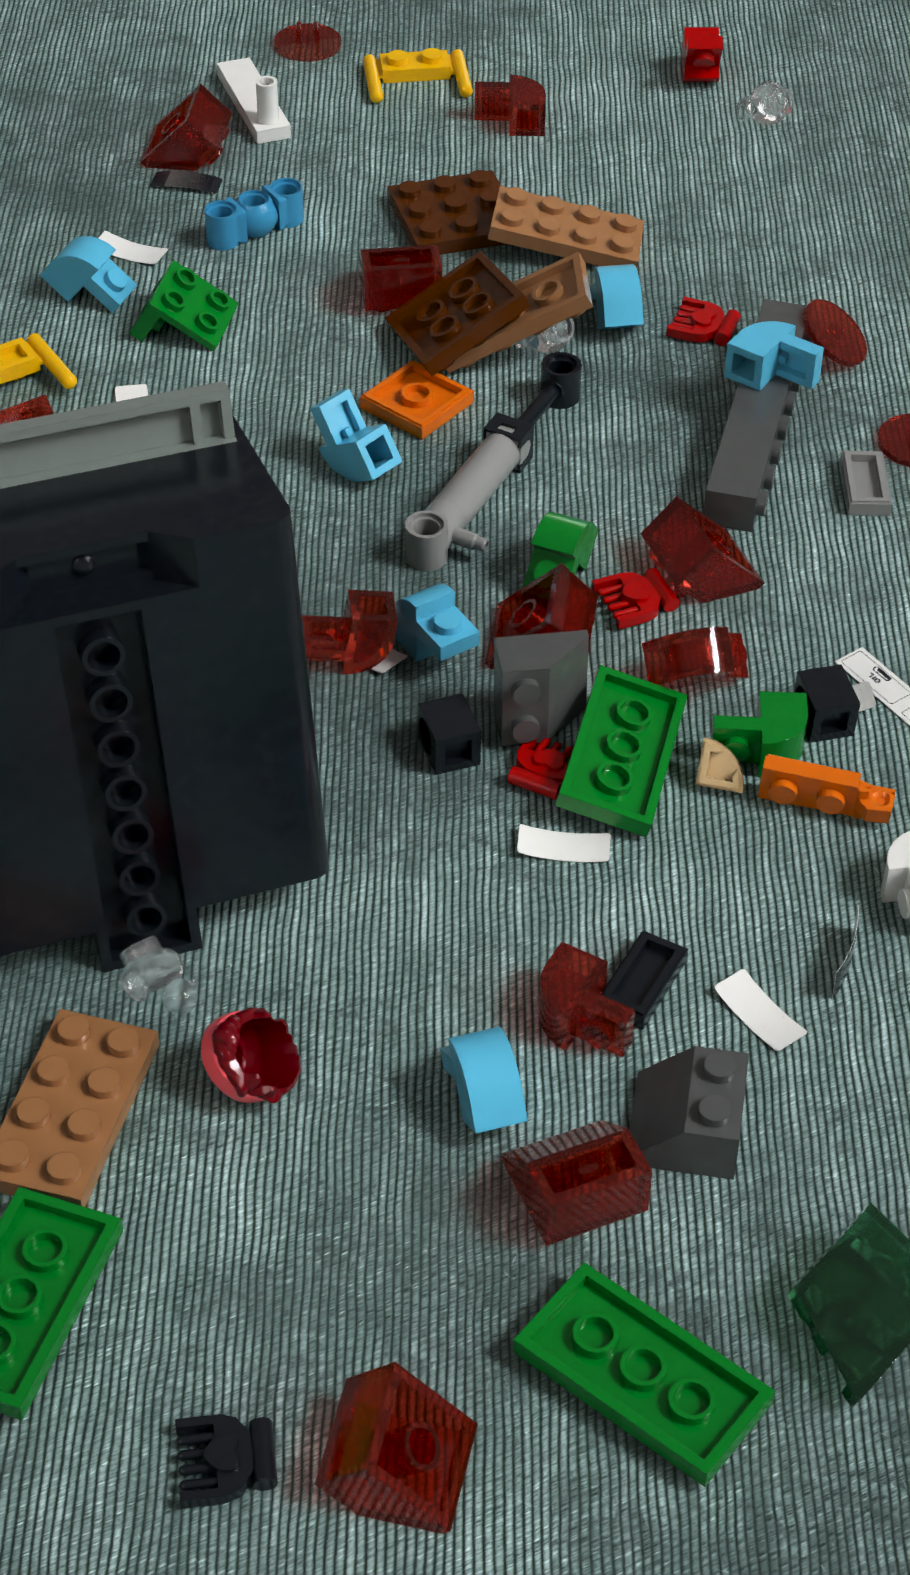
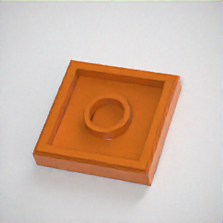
M411 360L360 396L361 409L421 440L474 402V390L438 372L431 376L422 364Z

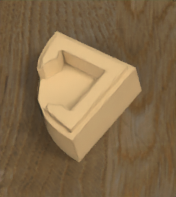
M704 737L695 785L743 793L744 776L736 756L722 743Z

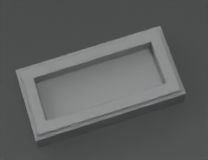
M841 451L839 463L848 515L890 516L892 501L883 452Z

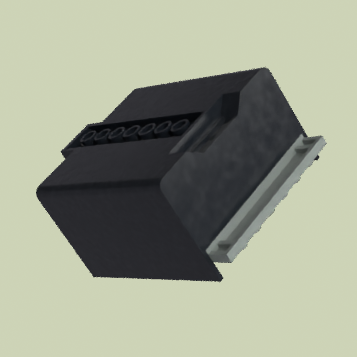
M225 381L0 424V956L93 933L98 957L105 973L201 949L203 947L197 908L313 880L323 876L329 870L291 510L233 416L230 390Z

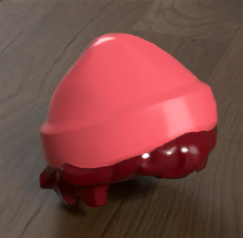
M250 1007L242 1011L223 1014L213 1020L204 1031L201 1041L202 1063L211 1082L228 1097L243 1103H255L265 1100L270 1103H277L281 1096L286 1095L295 1086L302 1070L300 1056L298 1055L297 1046L293 1043V1036L289 1034L288 1025L284 1019H273L271 1014L264 1008Z

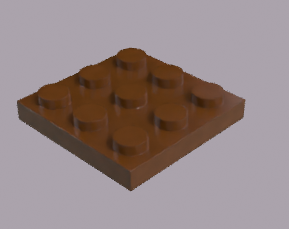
M476 170L470 174L457 176L443 175L431 180L405 181L399 185L387 186L388 201L417 258L505 244L488 239L499 187L501 186L492 170Z
M480 250L385 317V320L392 331L428 373L433 376L437 372L449 368L458 357L471 348L482 345L488 336L502 326L516 321L521 313L531 307L525 295Z

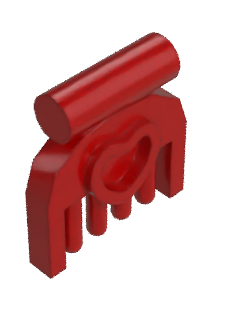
M684 296L682 305L679 308L680 311H677V316L673 318L674 322L667 326L666 336L704 343L714 339L717 345L726 346L741 319V314L735 309H730L725 315L721 307L712 302Z
M656 568L648 569L643 576L634 572H623L592 580L591 589L594 593L597 592V595L600 597L605 596L602 599L604 604L612 603L607 606L608 611H615L612 617L616 619L618 629L649 622L658 616L660 604L667 612L676 610L680 604L679 599Z
M537 738L532 742L523 743L518 749L516 766L514 765L508 774V783L556 800L568 765L565 761L571 755L573 747L567 746L561 753L559 750L562 744L557 741L550 749H546L550 744L549 738H544L539 745Z

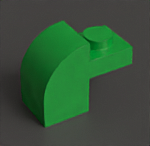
M551 511L546 513L540 521L531 542L534 551L521 590L526 594L566 605L577 569L586 571L598 534V528L595 524Z
M760 691L756 717L714 715L711 739L725 745L736 756L739 763L757 764L758 777H761L765 756H768V754L800 760L808 720L807 693Z

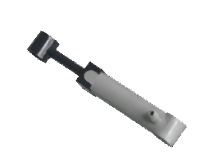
M555 352L545 356L541 362L540 393L522 415L516 419L496 413L484 427L482 443L424 511L412 513L407 517L405 521V560L410 567L424 572L440 569L448 560V548L452 543L470 550L481 552L487 550L489 546L488 539L465 528L512 471L520 474L533 458L534 424L549 407L567 409L578 403L580 399L582 364L577 356L566 352Z

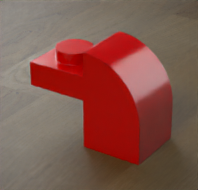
M719 27L684 28L681 43L683 82L719 81V65L723 51V36H719Z

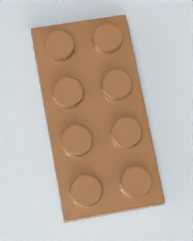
M500 186L488 239L564 258L579 251L585 263L597 266L634 264L637 268L645 220L637 219L630 214H616L599 210L592 205H578L566 202L555 196L545 197L529 193L518 187L508 188Z
M578 251L512 282L525 295L531 307L522 312L516 321L502 326L488 336L482 345L471 348L458 357L446 369L448 373L459 368L470 367L485 356L496 351L507 350L514 343L531 335H539L550 326L568 318H576L583 314L585 310L592 308L593 304L586 263L580 252Z
M59 1009L0 1127V1193L14 1196L18 1187H22L86 1207L160 1045L158 1031Z

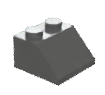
M587 630L494 638L493 711L501 746L528 743L536 738L537 743H540L544 738L551 740L585 710L589 645Z
M694 1046L639 1071L637 1074L625 1164L734 1180L740 1142L749 1053Z

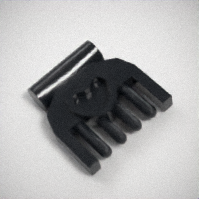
M221 1414L175 1419L176 1434L178 1436L176 1442L179 1446L209 1443L204 1448L187 1449L178 1452L177 1457L180 1461L202 1459V1463L180 1466L178 1472L181 1476L205 1473L208 1476L206 1478L189 1479L180 1482L179 1488L185 1491L180 1492L181 1509L231 1502L244 1495L252 1480L253 1486L258 1490H271L278 1485L271 1419L259 1417L251 1420L248 1424L249 1431L236 1417Z

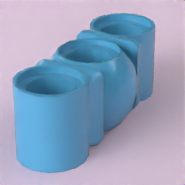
M280 178L272 181L270 185H263L262 191L248 190L241 193L235 201L228 197L225 200H216L208 203L204 209L208 246L219 251L231 250L237 247L239 243L248 242V237L261 238L268 235L274 227L280 231L284 228L300 225L304 221L303 185L300 181L293 178Z

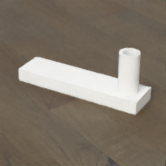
M250 57L217 63V75L256 143L261 144L291 138V125L278 105L277 79L272 76H261Z

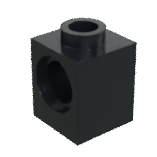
M842 664L797 671L794 692L807 693L808 720L806 736L809 742L854 736L860 701Z
M463 693L418 703V738L435 774L438 775L480 765L481 730Z

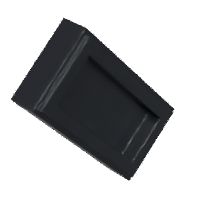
M642 930L597 998L596 1010L643 1030L687 962L688 949Z

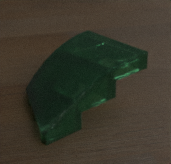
M872 1203L854 1219L841 1237L807 1269L787 1294L799 1317L809 1327L811 1338L820 1355L830 1354L847 1383L841 1393L852 1407L864 1397L910 1344V1240Z

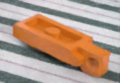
M768 754V756H765L758 798L772 800L778 804H792L818 809L826 814L849 815L855 819L862 818L866 822L889 823L895 799V789L871 785L860 780L862 773Z

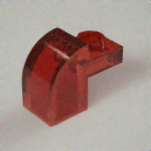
M510 75V82H475L474 120L509 121V136H545L546 93L540 83L528 77Z
M348 590L343 617L302 615L306 657L309 660L341 661L342 674L360 673L381 663L393 647L398 625L393 592Z
M728 627L687 630L642 643L648 681L669 689H681L704 681L736 682L749 678L746 663L747 651L743 644L742 633H729Z
M561 942L545 964L541 974L539 1021L544 1033L555 1045L567 1051L575 1037H578L597 1049H605L623 1058L632 1044L635 1010L600 995L606 986L608 961Z

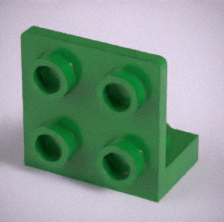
M173 260L153 288L129 334L143 342L151 329L158 333L166 321L209 350L214 351L238 306V302L229 297L224 291L217 289L196 275L191 269Z

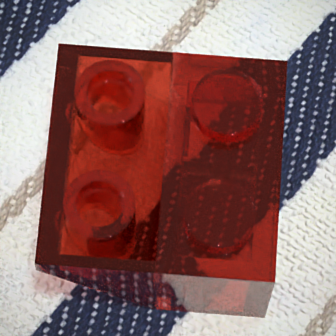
M438 245L361 249L358 257V272L365 311L376 310L386 312L391 309H398L442 278V263Z
M600 1120L502 1153V1162L546 1246L648 1210L652 1169L631 1132L626 1127Z

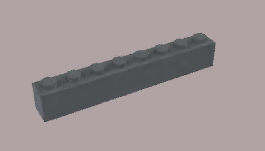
M768 299L763 300L757 323L777 321L796 325L795 336L811 343L813 342L815 323L809 322L811 306ZM777 375L760 391L738 383L706 487L702 524L753 532L757 516L765 517L769 491L764 490L772 491L776 465H779L783 440H786L790 416L793 415L796 392L799 393L800 390L799 384Z

